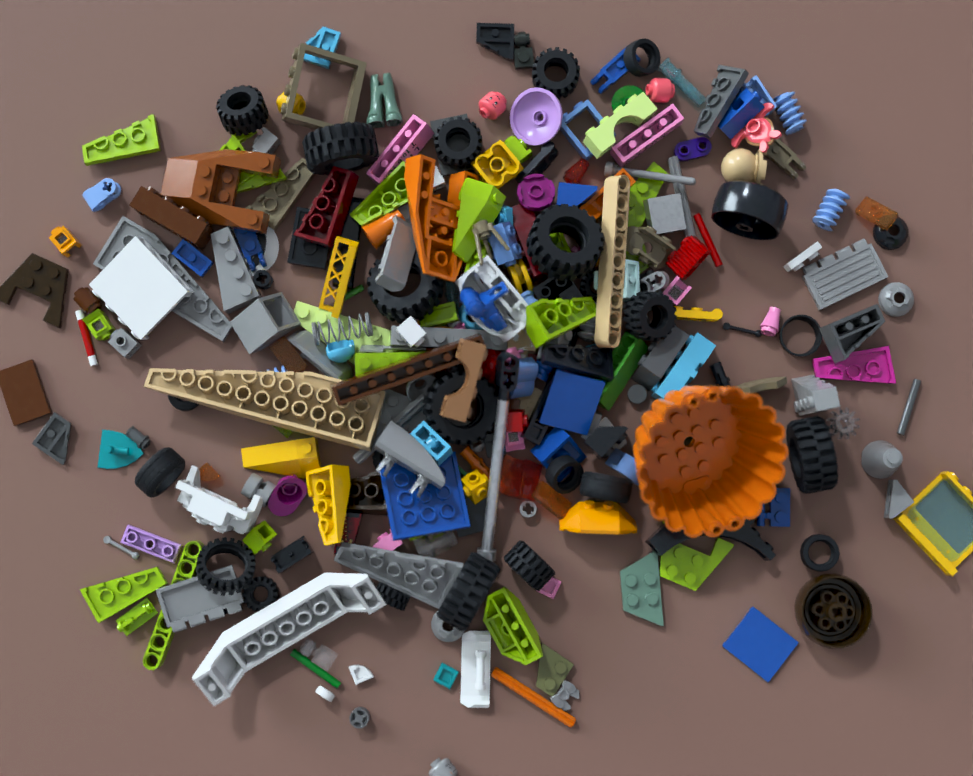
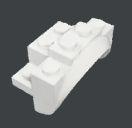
M487 255L483 258L482 266L478 262L457 279L455 284L459 287L460 293L463 288L472 287L480 294L502 281L505 283L509 291L493 303L504 318L507 327L496 332L493 329H488L480 318H474L473 316L471 318L482 329L500 337L503 342H506L526 326V307L528 304ZM502 288L496 290L494 294L499 293L502 290Z
M194 465L191 466L186 480H178L176 488L181 490L177 501L183 503L182 506L187 511L192 512L191 516L196 518L198 523L203 525L209 524L214 527L215 531L220 533L232 531V529L240 534L250 532L256 523L263 505V498L254 494L249 506L241 509L237 507V503L208 489L201 488L200 471Z

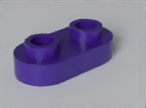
M705 137L682 141L675 146L673 154L678 157L680 162L702 158L711 151V142ZM699 144H704L705 149H701ZM681 148H685L687 153H682Z

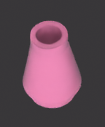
M769 308L760 326L762 334L774 337L779 332L781 312L779 308Z

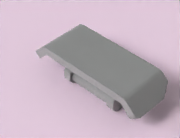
M396 215L392 219L394 222L392 233L386 238L387 243L381 264L378 266L380 273L375 278L378 285L391 292L402 291L405 287L416 249L412 225Z
M296 331L287 337L288 341L302 351L300 356L309 361L325 376H332L340 380L353 377L351 366L346 362L338 363L330 360L326 354V345L320 341V346H316L313 334L309 331Z

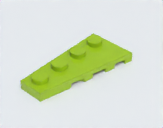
M155 115L147 116V119L141 122L138 120L132 123L130 127L123 130L120 128L114 131L112 135L100 137L83 145L82 151L85 165L89 166L161 151Z

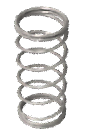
M365 312L368 333L361 314H358L359 336L356 334L351 317L348 316V338L343 329L341 319L338 317V340L328 319V343L324 337L320 322L318 321L317 324L312 322L311 326L315 345L320 346V332L325 343L329 344L330 329L335 341L339 342L340 326L346 340L349 341L351 336L350 323L358 339L361 335V323L368 337L373 336L369 312Z

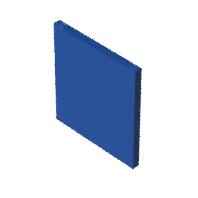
M557 369L539 423L587 435L605 382Z
M752 606L722 646L765 681L769 682L794 648L798 646L799 642Z

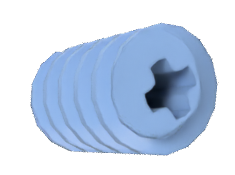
M786 92L773 99V101H776L777 108H779L776 112L781 115L780 121H785L782 125L783 128H788L785 131L786 135L802 130L804 128L803 124L807 122L806 119L800 120V117L804 115L803 112L797 113L801 106H794L798 101V98H791L795 92Z
M828 189L826 196L822 199L823 203L819 205L820 209L816 211L817 216H814L812 219L813 223L824 230L833 231L830 225H837L833 219H840V216L836 213H843L844 210L840 205L846 206L847 203L843 199L849 200L850 196L838 189Z

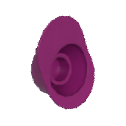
M295 474L281 478L269 497L268 507L270 511L277 516H287L293 513L306 496L307 485Z

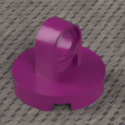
M531 174L524 177V180L517 186V198L524 208L531 211H541L548 208L554 201L555 186L544 175Z

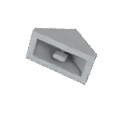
M888 480L884 518L893 519L914 503L898 480Z

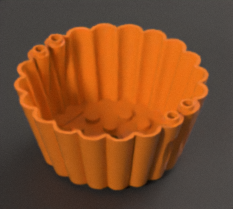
M687 385L681 388L680 391L670 390L666 393L664 399L655 400L652 403L651 410L646 411L641 417L642 425L638 426L635 430L636 442L633 445L641 498L645 503L649 504L652 517L656 520H664L667 529L672 532L683 530L690 538H696L703 533L708 537L715 538L720 536L725 529L728 531L739 530L743 526L745 519L751 520L758 517L762 512L763 504L772 501L776 495L777 489L775 485L780 483L785 476L786 470L782 463L787 459L789 453L787 445L782 442L786 434L785 428L782 424L775 422L777 419L775 409L771 406L763 405L759 395L744 393L741 388L730 386ZM687 437H692L693 439L689 446L684 445V440Z

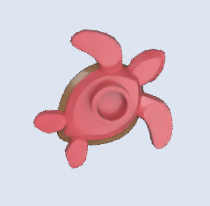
M764 103V108L744 126L746 128H742L731 139V145L734 148H737L745 138L747 143L760 147V151L766 153L775 139L777 140L782 136L779 130H775L772 121L765 117L768 112L774 109L772 103Z

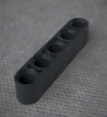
M352 198L340 237L359 242L361 225L350 216V213L364 198ZM339 242L338 249L343 255L347 253L349 245ZM358 249L347 289H353ZM340 259L335 262L334 268L337 272L342 271L344 264ZM335 277L333 278V287L338 288L339 281Z

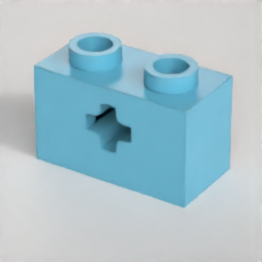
M424 420L410 433L427 450L438 466L453 453L451 446Z

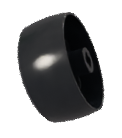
M729 181L723 183L717 192L711 218L716 225L735 235L755 240H772L779 236L783 228L789 205L780 193L769 187L748 181Z

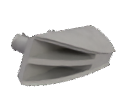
M390 421L374 446L376 451L385 456L375 471L379 473L386 466L383 477H387L394 463H398L416 474L418 479L409 492L413 494L420 487L417 498L421 497L428 484H432L441 490L445 484V478L432 456L413 436Z

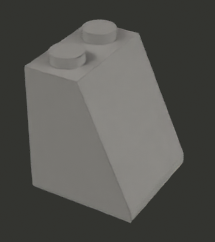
M282 292L258 298L230 321L234 331L249 354L263 350L301 325Z

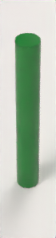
M294 649L291 652L290 656L337 689L340 686L341 682L299 651Z

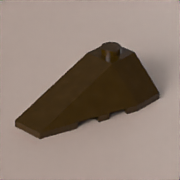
M371 472L367 476L351 479L346 512L388 515L380 472Z

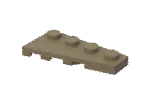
M301 158L285 173L286 180L273 183L267 192L257 197V200L251 206L248 205L246 209L262 211L270 215L268 226L276 231L316 174L308 170L306 160Z

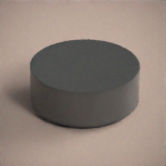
M636 384L628 389L627 397L630 402L640 404L646 399L647 391L642 385Z

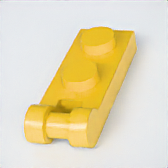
M673 306L676 307L675 315H677V320L717 322L723 316L722 310L718 308L708 312L702 311L703 308L693 307L691 310H683L684 307Z

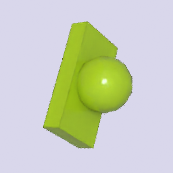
M453 301L440 304L438 307L434 306V312L430 315L427 313L424 315L425 319L419 320L420 327H440L459 321L456 304Z

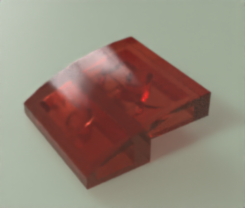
M503 455L499 494L535 502L542 465L527 459L520 460L509 455Z

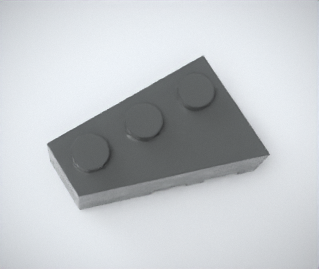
M876 304L819 328L834 364L846 360L866 338L870 337L885 322L879 305Z
M677 326L671 328L672 332L671 334H666L667 338L660 339L657 342L653 341L647 349L650 352L647 356H642L637 363L640 366L631 377L632 380L642 385L649 392L662 378L689 338V335Z

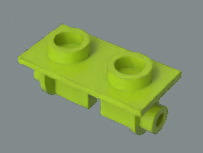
M145 598L116 620L118 624L116 627L120 632L123 631L128 636L158 614L150 600Z

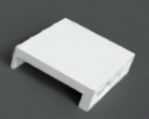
M135 236L89 284L93 289V294L98 298H102L106 303L105 306L111 312H115L119 316L118 320L123 325L128 326L132 330L131 334L140 340L149 339L148 334L184 297H190L194 293L190 286L143 237Z

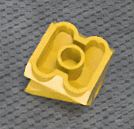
M501 140L492 144L488 150L478 155L470 163L476 171V175H479L481 182L494 185L497 189L508 181L515 179L518 173L524 169L519 160Z

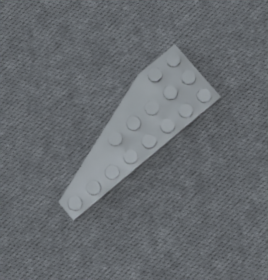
M122 216L93 265L103 270L135 236L143 237L194 291L190 297H184L172 312L224 342L233 328L228 318L155 234Z

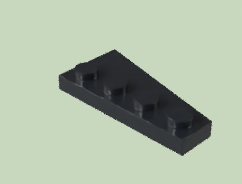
M544 344L541 347V364L609 383L613 380L612 348H599L596 345H591L590 347H582V345L567 346L566 344Z

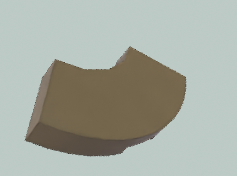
M771 377L758 379L735 387L741 388L744 393H756L764 390L778 389L786 385L787 378Z

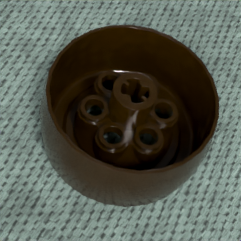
M823 574L806 582L797 594L794 605L795 618L803 634L812 642L832 649L851 646L861 640L867 633L873 616L870 598L863 587L853 579L840 574ZM825 594H829L831 596V599L829 601L824 600ZM840 595L845 599L843 603H840L838 600ZM817 606L822 607L821 613L816 612L815 609ZM838 608V614L833 616L834 612H832V609ZM824 619H827L829 621V624L826 627H823L822 621ZM838 621L843 622V624L840 627H837L836 625Z

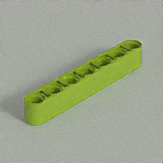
M190 541L185 545L171 584L197 575L196 563L199 552L196 555L192 554L191 546L196 544L200 552L204 546L201 541ZM187 562L192 565L190 573L184 570V565ZM162 609L143 657V665L148 670H154L163 665L175 634L172 627L166 628L164 626L165 618ZM158 637H162L164 639L165 643L163 647L157 644ZM151 655L157 657L158 662L156 665L150 662Z

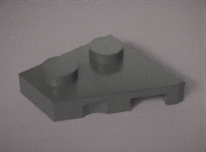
M54 412L32 442V445L64 465L72 423Z

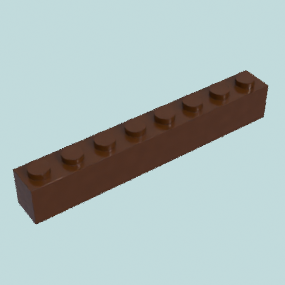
M479 333L463 338L485 345L482 335ZM460 340L332 384L331 388L337 405L340 406L460 364L461 362L455 357Z

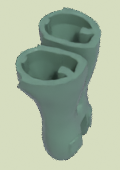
M383 73L384 85H380L378 74L371 75V103L367 124H370L373 128L385 127L382 106L383 97L386 106V124L389 127H393L403 123L395 98L391 73Z

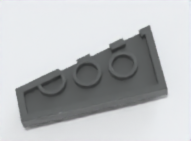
M723 65L718 66V76L713 79L711 84L713 89L711 94L706 97V107L701 110L694 128V132L697 135L708 138L712 137L749 75L745 69Z

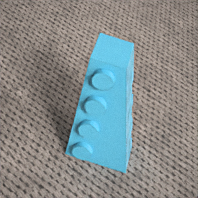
M698 332L694 336L690 335L685 342L687 346L674 358L675 363L672 367H668L664 373L665 377L661 382L658 381L651 389L653 391L651 396L656 400L664 399L666 393L670 390L680 391L681 388L687 386L695 378L699 371L698 369L703 366L716 345Z

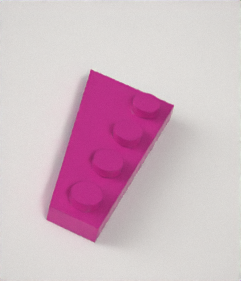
M889 346L852 352L846 360L835 364L831 356L812 359L815 377L820 379L896 384Z

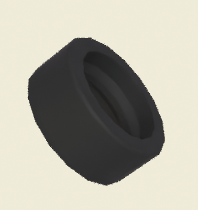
M643 38L630 43L626 47L623 59L627 70L632 75L644 77L658 69L661 56L656 44L649 39ZM638 47L642 48L648 56V66L646 69L637 62L636 49Z
M568 455L559 456L549 464L545 475L546 482L557 493L567 494L574 491L580 485L584 470L581 464L573 457ZM572 466L569 477L557 483L559 474L565 468Z
M822 534L809 536L804 540L800 548V556L804 565L820 572L833 568L838 562L840 555L839 547L835 540ZM815 542H825L831 550V556L824 564H816L809 558V547Z

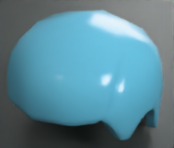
M340 340L339 342L327 344V357L338 363L348 361L355 354L354 341Z

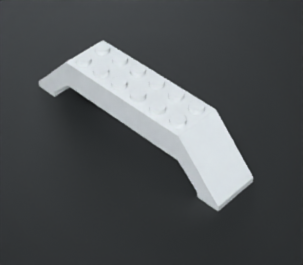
M323 573L224 631L193 675V681L211 704L215 706L231 697V692L248 670L347 612H368L370 615L385 606L386 602L367 574Z

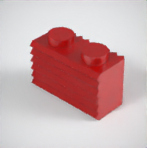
M692 235L682 240L680 243L681 247L677 251H673L668 256V261L666 262V265L682 280H687L711 253V250L696 236Z

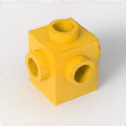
M475 469L461 478L464 496L469 498L475 505L487 497L489 479L485 474H481Z

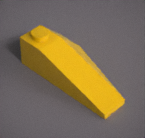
M316 437L241 448L243 468L286 476H293L295 474L298 478L302 479L306 478L307 471L321 468L318 439Z
M328 465L307 471V492L314 502L313 511L318 514V526L324 545L341 543L351 485L349 466Z

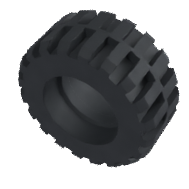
M345 122L331 126L328 125L321 129L318 128L314 132L308 133L302 142L307 168L313 174L329 175L334 166L350 171L359 170L375 163L379 157L374 128L364 122Z
M556 204L552 205L550 209H544L536 217L526 242L528 247L527 253L529 257H532L531 262L533 265H537L541 273H547V277H556L559 281H564V279L574 281L576 277L581 279L586 274H589L604 248V234L600 233L602 228L599 223L596 224V219L593 215H588V211L585 209L580 210L578 206L572 205L570 207L568 204H561L560 207ZM565 233L570 235L577 241L581 251L570 253L560 250L551 241L550 234Z
M415 249L409 273L420 275L421 282L412 294L405 297L391 296L389 290L376 283L375 278L380 273L378 266L381 264L382 258L380 260L377 259L373 263L375 267L370 268V277L367 278V291L378 311L383 316H386L388 320L392 322L396 320L397 323L402 324L407 318L412 316L414 320L419 319L421 321L425 319L424 315L427 313L430 315L434 312V306L438 307L440 303L438 298L443 296L442 288L444 287V282L442 279L423 274L417 249Z
M463 370L445 373L440 378H436L433 381V385L428 387L426 391L428 394L423 400V403H425L423 414L426 415V423L444 441L458 445L477 443L478 440L486 438L487 433L493 431L494 428L492 426L496 420L498 395L494 392L496 390L494 386L488 383V379L481 376V379L477 380L475 386L477 388L478 411L471 423L457 426L446 417L439 415L444 396L463 386L466 376Z
M819 416L791 421L787 425L786 441L791 469L799 490L802 493L809 494L833 489L838 484V464L832 435L828 425H826V421Z
M476 552L471 553L437 612L438 618L460 631H466L500 571L499 566Z

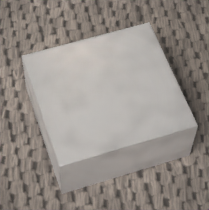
M680 193L643 200L647 226L657 230V235L686 229Z

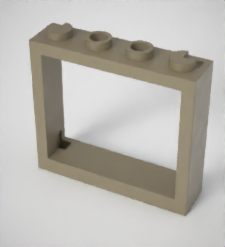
M301 43L297 48L295 47L292 54V59H295L294 64L290 66L288 72L290 83L286 85L284 95L287 97L285 103H282L280 114H283L282 121L314 130L334 125L292 113L304 55L309 54L354 68L343 123H354L367 62Z

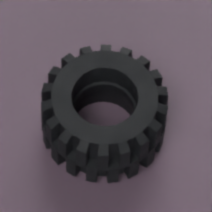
M555 47V50L548 48L546 53L542 51L540 57L537 56L535 63H533V86L551 91L558 100H560L561 96L563 98L568 97V93L572 94L579 80L580 66H578L577 58L574 59V54L571 52L567 54V49L564 48L563 51H560L559 47ZM551 66H559L565 70L567 77L562 81L554 82L549 80L544 72Z
M245 85L235 86L233 89L225 91L226 93L220 96L221 99L217 100L216 109L222 125L232 135L241 136L244 134L245 136L249 135V133H255L257 129L260 130L262 125L266 124V119L269 117L262 93L256 87L253 88L249 85L247 87Z
M457 116V119L454 120L451 117L449 118L450 121H443L442 126L439 125L437 128V133L434 136L435 150L440 161L443 160L446 166L451 165V168L454 169L456 166H459V169H463L465 165L467 167L471 166L470 163L481 154L482 135L474 122L470 123V119L465 118V120H462V117ZM456 134H462L469 139L470 144L464 151L456 152L447 146L449 138Z
M643 291L633 295L630 298L631 301H627V309H624L623 312L626 313L623 321H626L625 328L630 329V335H634L637 339L660 341V339L667 338L666 334H671V328H674L676 325L674 320H677V315H675L676 307H673L674 302L669 300L667 295ZM652 308L653 319L652 322L648 325L647 313L649 309Z
M519 540L504 556L505 562L534 590L540 591L555 575L554 570L524 541Z

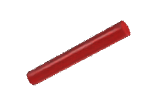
M701 214L693 215L707 248L711 250L710 255L716 268L723 265Z

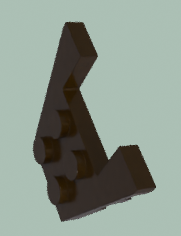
M32 253L0 286V301L9 305L19 287L50 301L51 304L43 321L61 328L64 293H66L69 269Z

